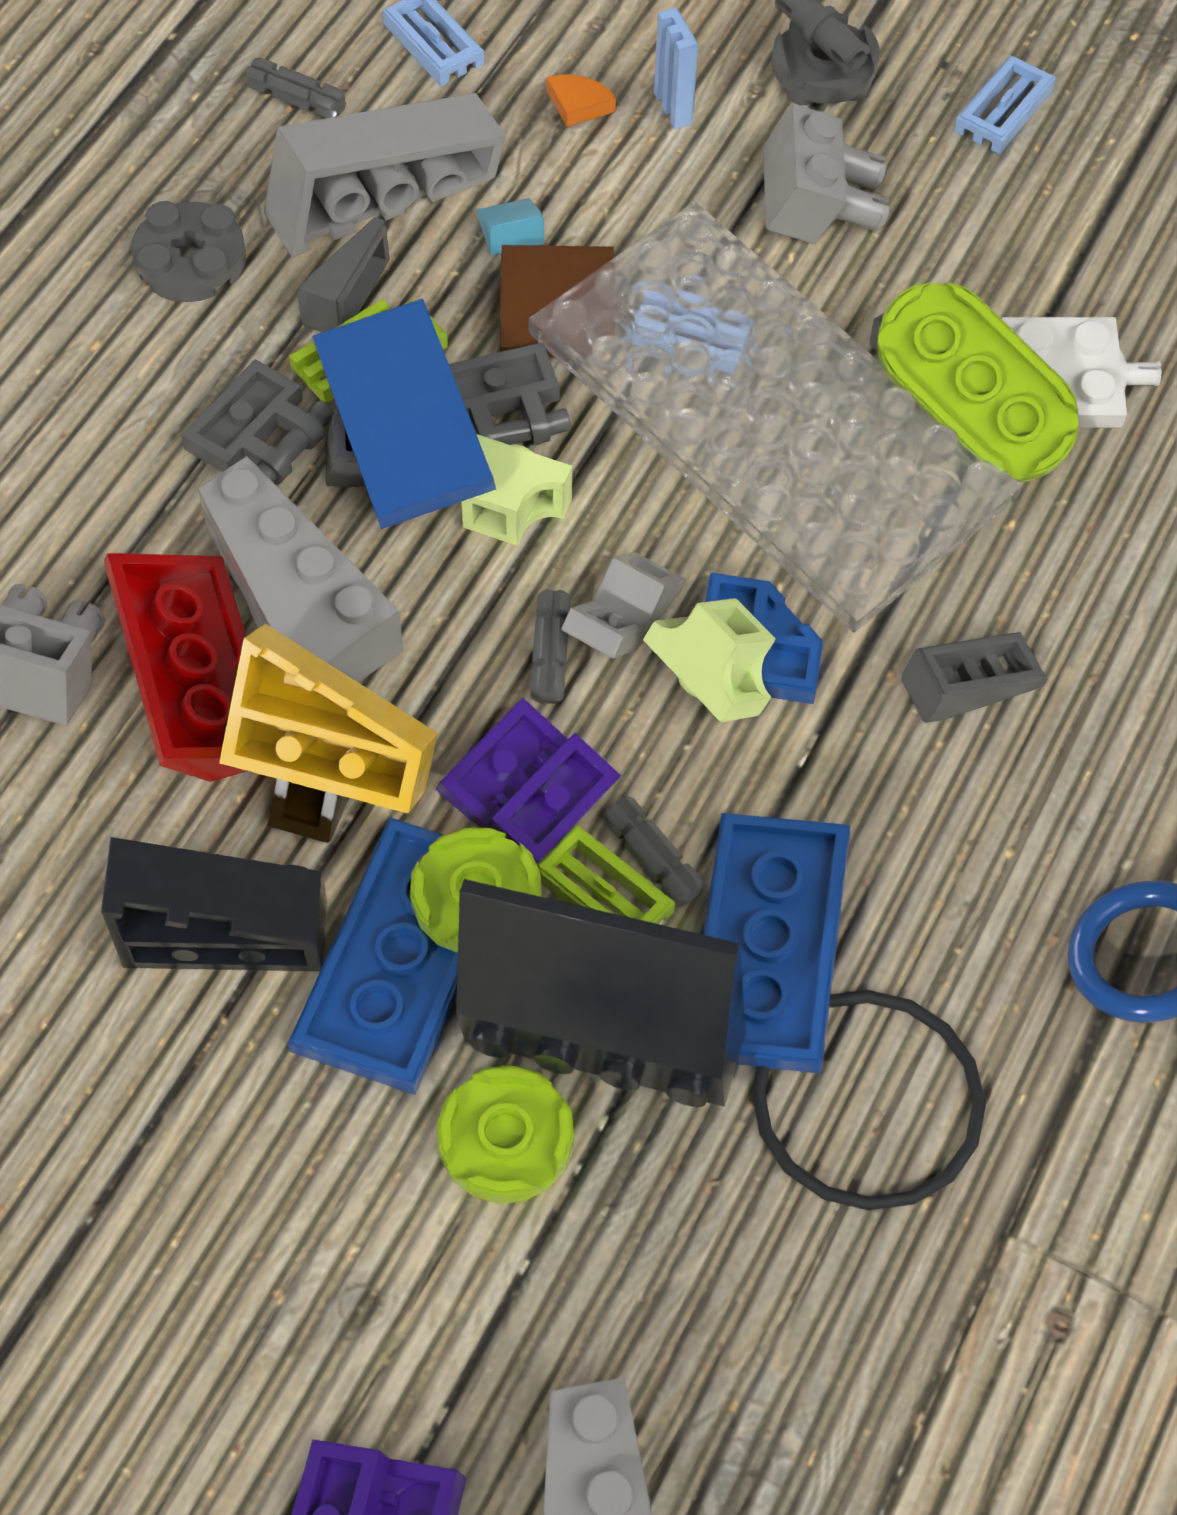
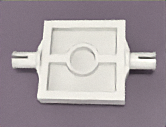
M1002 317V320L1069 385L1076 397L1079 420L1078 428H1122L1127 417L1124 391L1126 385H1160L1162 371L1159 361L1126 362L1119 348L1116 317Z

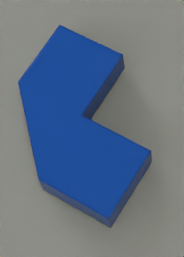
M710 572L705 602L736 598L776 639L762 663L763 684L771 698L814 704L823 640L809 624H802L785 604V597L770 581Z

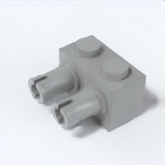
M793 103L763 146L766 229L813 244L818 242L830 224L836 219L851 222L875 232L879 231L885 224L889 213V206H887L889 200L887 196L853 188L847 184V181L859 184L870 190H876L880 186L886 172V165L884 164L886 159L884 155L867 152L845 144L842 119Z
M15 584L9 590L3 604L0 605V707L67 726L92 685L91 643L104 626V614L100 608L89 603L83 614L79 615L84 606L83 601L76 600L68 605L65 615L60 622L40 617L47 608V600L43 593L31 586L24 598L21 599L26 591L25 584Z

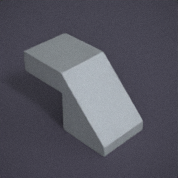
M636 552L613 557L594 601L570 608L561 630L613 659L636 651L653 622L659 620L680 592L685 578Z

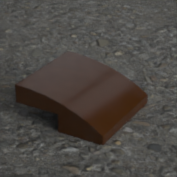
M502 245L500 352L543 342L548 356L614 357V246Z

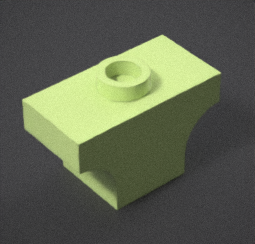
M476 434L493 475L496 490L461 502L463 528L518 546L526 529L535 521L547 517L564 518L572 502L571 465L535 454L521 445H508Z
M736 598L697 603L688 617L654 621L643 639L676 674L682 688L690 695L698 698L721 723L759 716L771 699L763 684L762 663L776 639Z

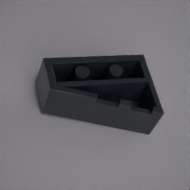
M110 837L101 913L123 968L320 972L323 964L327 895L322 871L308 869L299 865H281Z

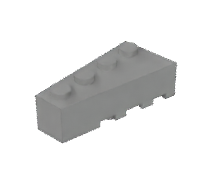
M476 93L279 126L276 132L264 213L291 257L309 251L308 242L330 233L334 240H338L355 233L354 224L370 217L382 214L386 221L405 214L406 208L415 200L424 196H428L431 202H435L494 179L506 135Z
M247 456L198 488L207 530L220 555L223 557V561L237 588H240L258 628L266 623L358 683L404 651L399 610Z
M625 1377L551 1391L543 1515H652Z

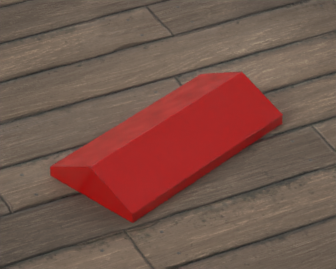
M107 553L104 564L160 766L208 782L248 772L219 763L243 640L246 637L223 557Z

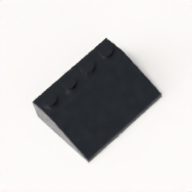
M464 879L459 895L456 1015L465 1042L469 1043L476 1051L487 1056L504 1058L511 1053L534 1059L539 1066L551 1072L570 1074L575 1069L599 1075L605 1083L619 1089L637 1090L639 1086L663 1091L672 1100L686 1106L702 1107L707 1102L725 1107L741 1046L746 1035L740 943Z

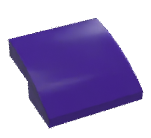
M522 698L438 783L435 790L480 828H492L505 833L506 838L514 841L518 846L521 843L532 853L536 864H538L611 788L621 775L576 733L567 739L529 702Z
M312 1439L292 1515H458L467 1478L455 1469L389 1459L380 1450Z

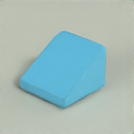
M530 198L476 209L477 218L491 255L502 253V245L544 244V219L541 211Z

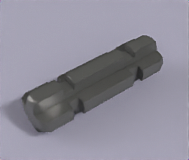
M261 57L255 58L251 66L247 68V85L254 90L264 94H269L271 90L272 97L309 112L314 107L316 108L315 114L324 118L340 116L341 112L345 110V92L342 89L327 83L320 87L321 81L284 66H280L279 70H277L276 63Z
M545 589L537 596V617L535 620L533 669L530 688L532 699L538 703L549 702L555 704L564 698L568 633L561 629L570 610V596L563 590L552 591Z
M630 796L621 797L606 809L605 824L618 839L625 838L627 841L624 844L625 848L655 883L661 882L664 885L661 891L675 902V906L683 907L696 899L702 892L703 881L690 864L682 865L680 860L683 856L651 819L645 820L643 818L646 812L636 800Z

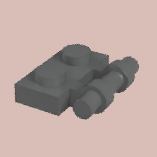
M543 342L449 364L476 434L508 445L530 440L533 446L549 442L551 439L550 435L571 430V421L566 408L545 413L542 406L543 404L560 401V386ZM521 410L524 417L495 425L492 420V416Z
M254 359L183 432L181 438L184 450L221 472L247 456L274 484L279 485L292 472L291 463L304 449L312 450L324 438V428L330 423L334 412L329 405L322 401H317L308 412L298 408L297 406L303 400L301 385ZM277 427L288 432L274 447L264 442Z

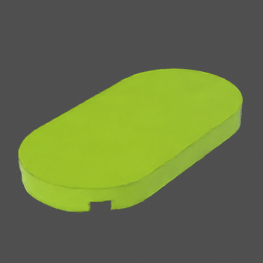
M930 282L914 285L899 294L890 303L883 315L877 341L879 359L890 380L986 473L1002 480L1021 482L1043 477L1055 470L1066 459L1073 448L1079 424L1076 397L1064 379L969 289L945 282V285L938 283L929 285Z

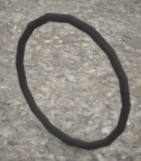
M872 990L831 994L830 1008L869 1003L907 1012L942 1036L964 1067L972 1101L964 1143L943 1172L911 1191L866 1196L829 1187L794 1163L772 1130L765 1095L770 1068L766 1066L757 1067L751 1090L759 1135L783 1171L823 1200L868 1211L915 1205L952 1183L979 1145L986 1101L976 1060L948 1023L913 1000Z

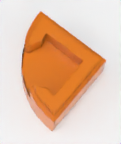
M572 74L546 77V92L566 127L616 112L615 96L601 83L588 77Z

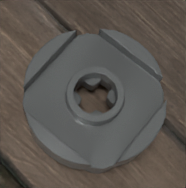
M841 14V22L870 48V53L866 54L868 58L857 71L847 75L841 71L840 67L829 56L830 60L828 61L819 59L818 54L826 53L819 47L813 48L803 40V31L793 21H790L789 29L782 33V35L779 32L776 36L772 57L773 72L779 83L787 89L788 99L798 105H810L814 102L839 103L848 100L859 101L867 97L870 92L871 83L877 73L880 55L879 44L873 32L864 24L862 32L856 27L848 25L849 16Z
M159 201L147 209L146 220L139 225L132 239L131 248L136 273L141 280L143 277L145 281L151 284L154 293L172 301L196 302L215 296V287L222 285L228 279L231 286L242 274L246 263V249L242 230L235 221L232 209L223 204L211 205L202 202L174 204L169 201ZM189 246L201 248L193 250L189 257L181 256L180 253L182 248Z

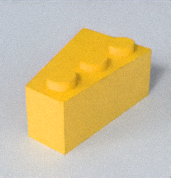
M265 623L243 640L219 763L409 814L425 793L438 733Z

